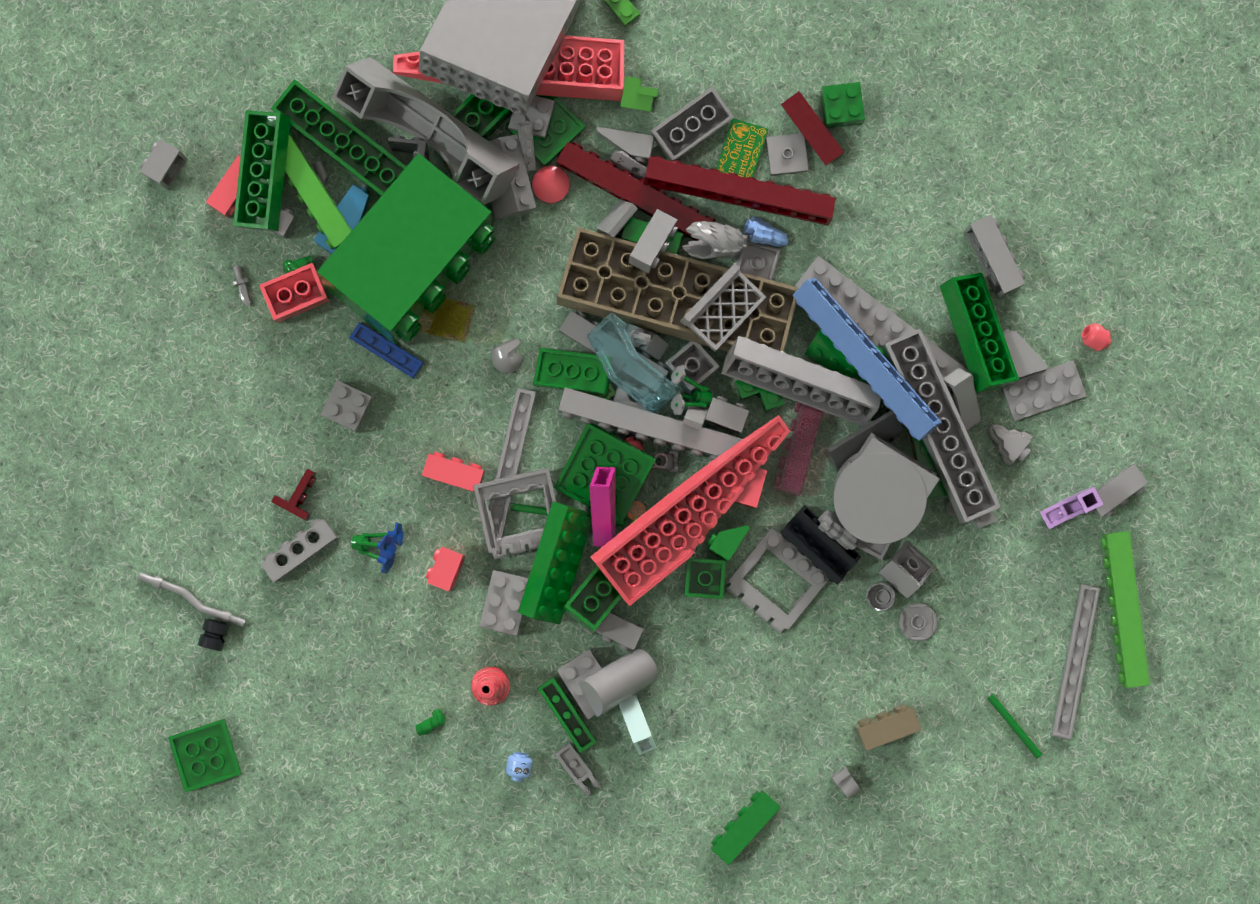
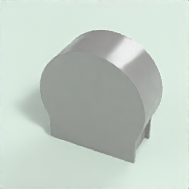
M871 432L860 451L843 463L835 477L833 500L837 517L850 534L862 541L872 544H887L898 541L910 534L920 523L925 512L927 498L939 481V478L936 477L937 473Z

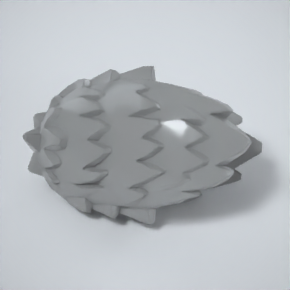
M706 221L694 222L686 231L692 234L693 238L699 239V241H689L687 245L683 246V249L689 255L700 259L733 258L746 248L745 244L748 236L743 235L739 229L729 225Z

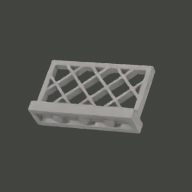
M735 263L680 320L684 326L687 325L714 352L766 298L739 271L740 268ZM737 277L743 282L744 289H734V280ZM731 293V303H721V294ZM734 293H744V303H735ZM747 293H755L760 299L756 303H748ZM709 306H718L719 316H709ZM721 306H731L732 316H722ZM735 306H745L744 316H735ZM697 319H705L706 329H698L693 323ZM709 319H719V329H709ZM722 319H732V328L723 329ZM709 333H719L720 341L716 345L710 340Z

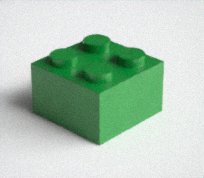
M860 82L822 86L820 94L826 128L863 124L865 115Z
M689 558L686 561L684 597L723 599L726 561Z

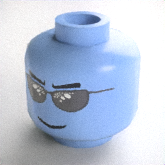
M514 752L513 755L508 756L506 774L511 776V780L522 782L524 778H528L532 768V759L529 758V754Z

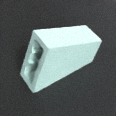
M631 696L621 702L619 706L638 754L641 755L657 749L637 696Z

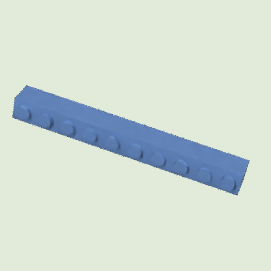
M816 278L806 280L792 295L796 299V303L805 309L813 322L818 324L821 332L832 340L834 347L845 355L846 361L858 370L859 376L871 385L872 391L884 400L885 406L892 409L898 421L905 424L911 436L918 439V441L926 438L942 423L941 420Z

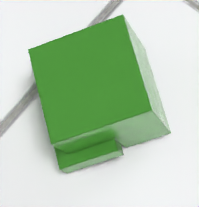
M625 76L621 107L651 112L654 97H658L659 89L640 86L642 78Z

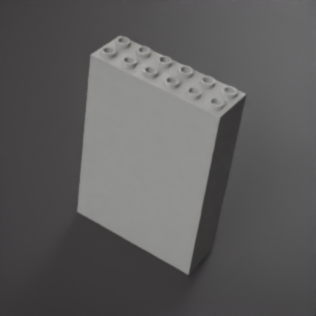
M446 0L420 49L419 72L425 76L436 78L444 84L455 86L463 92L467 91L474 94L479 99L493 102L496 106L507 108L515 114L526 116L583 0Z

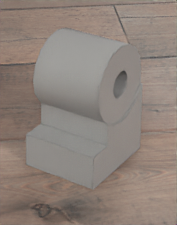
M844 766L831 776L832 780L848 799L861 790Z

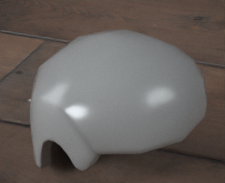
M876 582L868 588L866 599L871 608L877 611H887L894 605L896 594L891 585L885 582Z

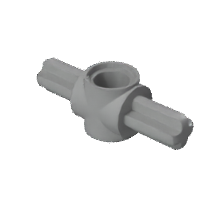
M628 324L626 327L620 326L619 329L616 328L615 330L617 336L622 338L623 343L637 348L640 345L647 346L648 343L651 344L652 342L650 335L645 334L644 329Z

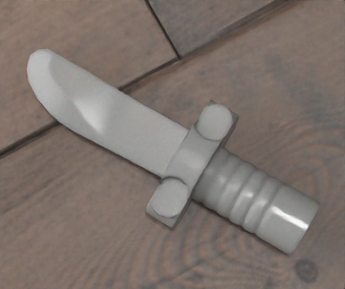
M240 265L234 266L233 270L236 281L232 282L233 286L239 287L243 303L246 306H250L251 303L245 286L246 283H249V278L243 277Z

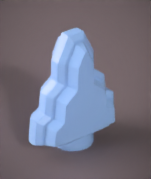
M754 216L746 221L743 233L749 235L751 242L769 244L775 247L788 244L786 233L774 228L761 218Z

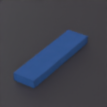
M361 322L358 323L349 337L413 379L424 364V362L399 346L394 345Z

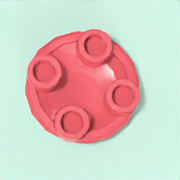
M545 166L534 175L532 188L537 198L548 204H553L566 196L570 183L567 174L561 168Z

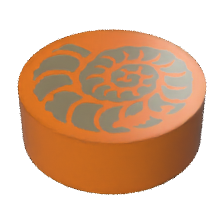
M633 502L627 513L628 517L631 520H634L636 517L639 518L646 512L645 506L641 502Z

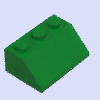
M746 525L720 531L717 534L713 533L706 543L709 545L707 550L726 562L729 561L750 527Z

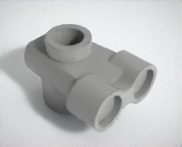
M668 450L667 453L650 454L660 460V464L654 463L651 469L667 470L668 473L678 472L677 450Z

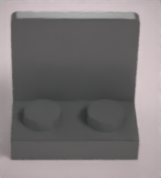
M394 135L393 138L388 137V143L392 151L414 153L413 159L419 153L429 161L430 150L424 139L419 137L405 139V137Z

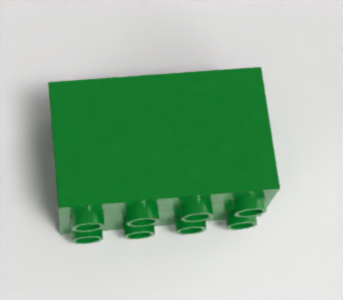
M418 153L317 271L318 276L326 290L394 345L401 338L409 343L422 327L419 323L420 315L426 309L432 314L437 311L447 297L443 293L447 283L452 280L455 284H459L471 269L468 262L470 261L469 257L474 251L482 256L496 238L492 235L495 231V228L492 227V213Z

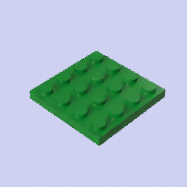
M592 422L591 424L587 423L554 488L591 508L590 483L596 467H616V523L621 525L657 458Z

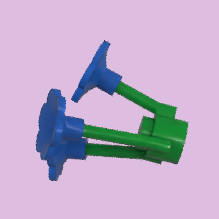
M399 522L395 523L394 531H388V533L355 534L351 541V547L354 550H359V554L367 555L376 559L378 563L383 564L381 572L387 574L394 563L396 545L402 546L403 543L402 524ZM383 537L379 543L371 542V539H369ZM370 547H377L380 550V556L367 550Z

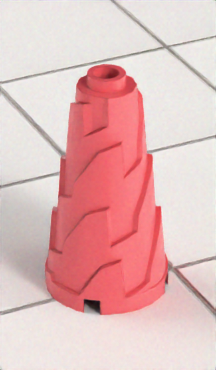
M485 667L474 675L471 690L473 696L481 704L497 705L508 696L510 681L503 670L496 667ZM485 686H488L490 691H487Z

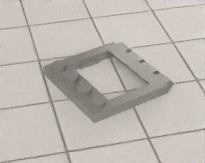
M549 468L473 485L488 553L492 552L494 559L506 557V549L508 548L510 555L526 552L525 544H528L529 551L538 549L544 527L495 539L494 524L487 501L543 488L548 515L552 501L556 502Z
M771 528L728 580L730 585L726 590L735 598L743 593L744 596L740 599V602L750 610L757 605L759 608L755 611V614L766 623L772 617L774 620L770 623V626L780 634L784 628L789 630L827 583L828 578L823 571L813 566L810 559L800 554L795 546ZM766 549L811 584L809 589L792 606L793 608L788 615L743 579L762 558L761 556Z

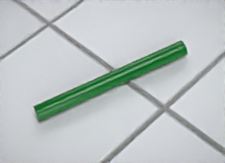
M991 694L987 699L1035 758H1039L1042 755L1040 750L995 695Z

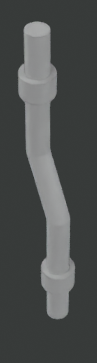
M140 573L138 580L152 584V587L157 589L163 588L182 595L201 613L221 619V622L226 624L232 623L241 627L245 626L246 620L233 616L230 612H222L203 605L187 589L164 581V578L153 577L144 573Z

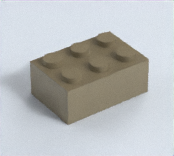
M902 704L894 707L893 712L883 711L875 714L876 718L868 719L867 717L857 721L858 725H855L854 728L862 748L867 751L921 731L914 709Z

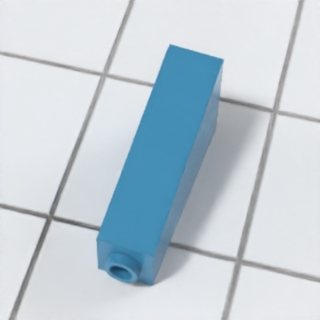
M352 185L337 206L352 230L365 216L371 200L368 195L369 191L361 185L358 187ZM319 231L313 241L332 254L336 249H331L325 241L328 239L326 234H321Z

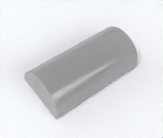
M712 86L652 129L651 134L665 156L670 161H674L735 117Z
M637 648L578 682V685L594 713L599 717L657 680L658 671L652 657L646 651Z

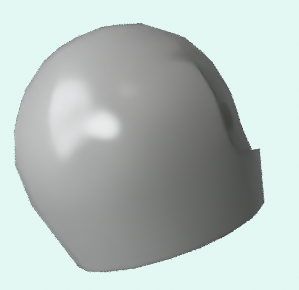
M518 338L509 340L491 349L492 364L499 372L509 374L520 368L523 362V354L516 355L515 348L520 344Z

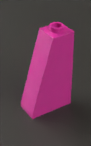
M596 467L590 483L593 546L601 548L616 536V467Z

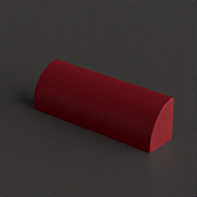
M800 91L781 104L825 166L843 156L844 151Z

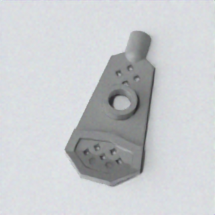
M615 150L611 157V162L616 165L615 168L620 171L623 169L633 174L632 177L644 180L646 167L629 157L624 151Z

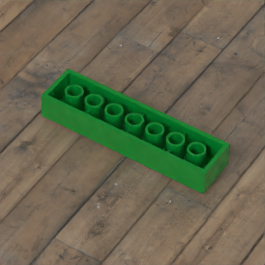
M295 79L270 108L273 112L291 116L290 126L380 197L407 167Z

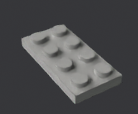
M1074 360L1021 378L1017 382L1001 388L1013 422L1086 397Z

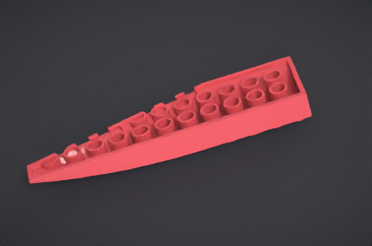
M565 35L536 95L621 101L624 88V40ZM419 52L394 55L393 74L442 83L436 78L425 76L419 72Z
M780 416L775 417L711 461L590 556L629 606L693 555L699 543L701 544L705 540L706 534L711 528L716 526L721 515L728 511L743 492L744 486L749 480L751 481L754 478L756 471L761 465L766 463L767 457L772 451L777 449L790 432Z

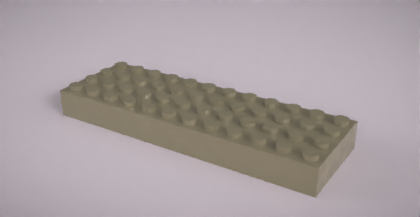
M577 228L557 295V305L708 346L687 325L684 326L680 320L729 270L728 268L670 252H661L658 257L660 261L656 269L652 268L650 273H647L629 263L630 254L637 243ZM741 272L766 298L718 349L728 352L737 337L740 336L784 352L796 306V299L792 295L799 288ZM737 277L734 280V289H744L743 282ZM722 293L721 303H731V293ZM734 293L735 303H744V293ZM747 293L748 303H756L760 299L755 293ZM709 306V316H719L718 306ZM721 306L722 316H732L731 306ZM735 306V316H744L745 306ZM697 319L693 323L698 329H706L705 319ZM709 319V329H719V319ZM722 319L723 329L732 328V319ZM709 333L710 340L716 345L720 341L719 333Z

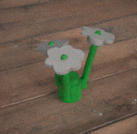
M685 365L678 366L671 375V384L674 385L671 409L674 415H682L684 407L706 408L712 401V393L708 391L709 387L702 386L685 376ZM684 380L699 390L694 391L693 395L680 393V389L677 388L678 384ZM682 398L692 399L695 403H685Z

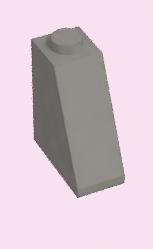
M1009 329L1003 331L1019 378L1048 369L1047 364L1016 331L1010 332Z

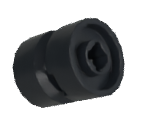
M205 619L202 627L204 634H200L197 645L222 651L225 643L223 636L227 635L229 624Z

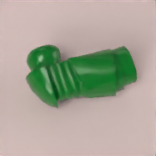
M309 255L294 260V262L286 260L283 263V269L287 274L313 263L314 266L316 264Z
M434 710L432 712L433 717L415 725L419 736L428 735L437 727L444 726L446 718L445 714H442V710Z

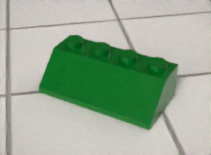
M820 328L804 354L831 371L839 372L844 376L855 378L860 382L870 385L859 376L858 370L846 361L845 355L834 347L832 340L825 336ZM877 347L878 350L885 356L883 350Z

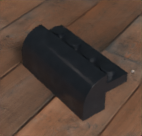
M804 505L781 529L780 533L786 541L797 547L800 554L810 559L814 567L823 571L828 580L838 585L845 575L857 564L861 556L855 550H846L836 540L822 532L818 528L821 524L818 521L819 517Z

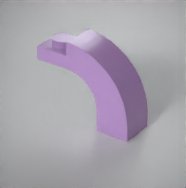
M1090 487L1040 511L1048 529H1051L1077 515L1087 513L1103 505V502L1095 487Z

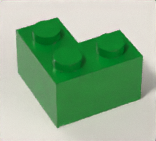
M740 380L734 382L740 400L759 394L765 412L785 404L780 395Z

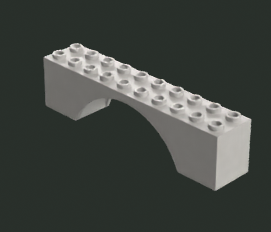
M369 57L345 66L332 96L334 100L361 119L387 123L424 139L447 162L452 172L453 181L482 205L505 195L520 163L373 58Z

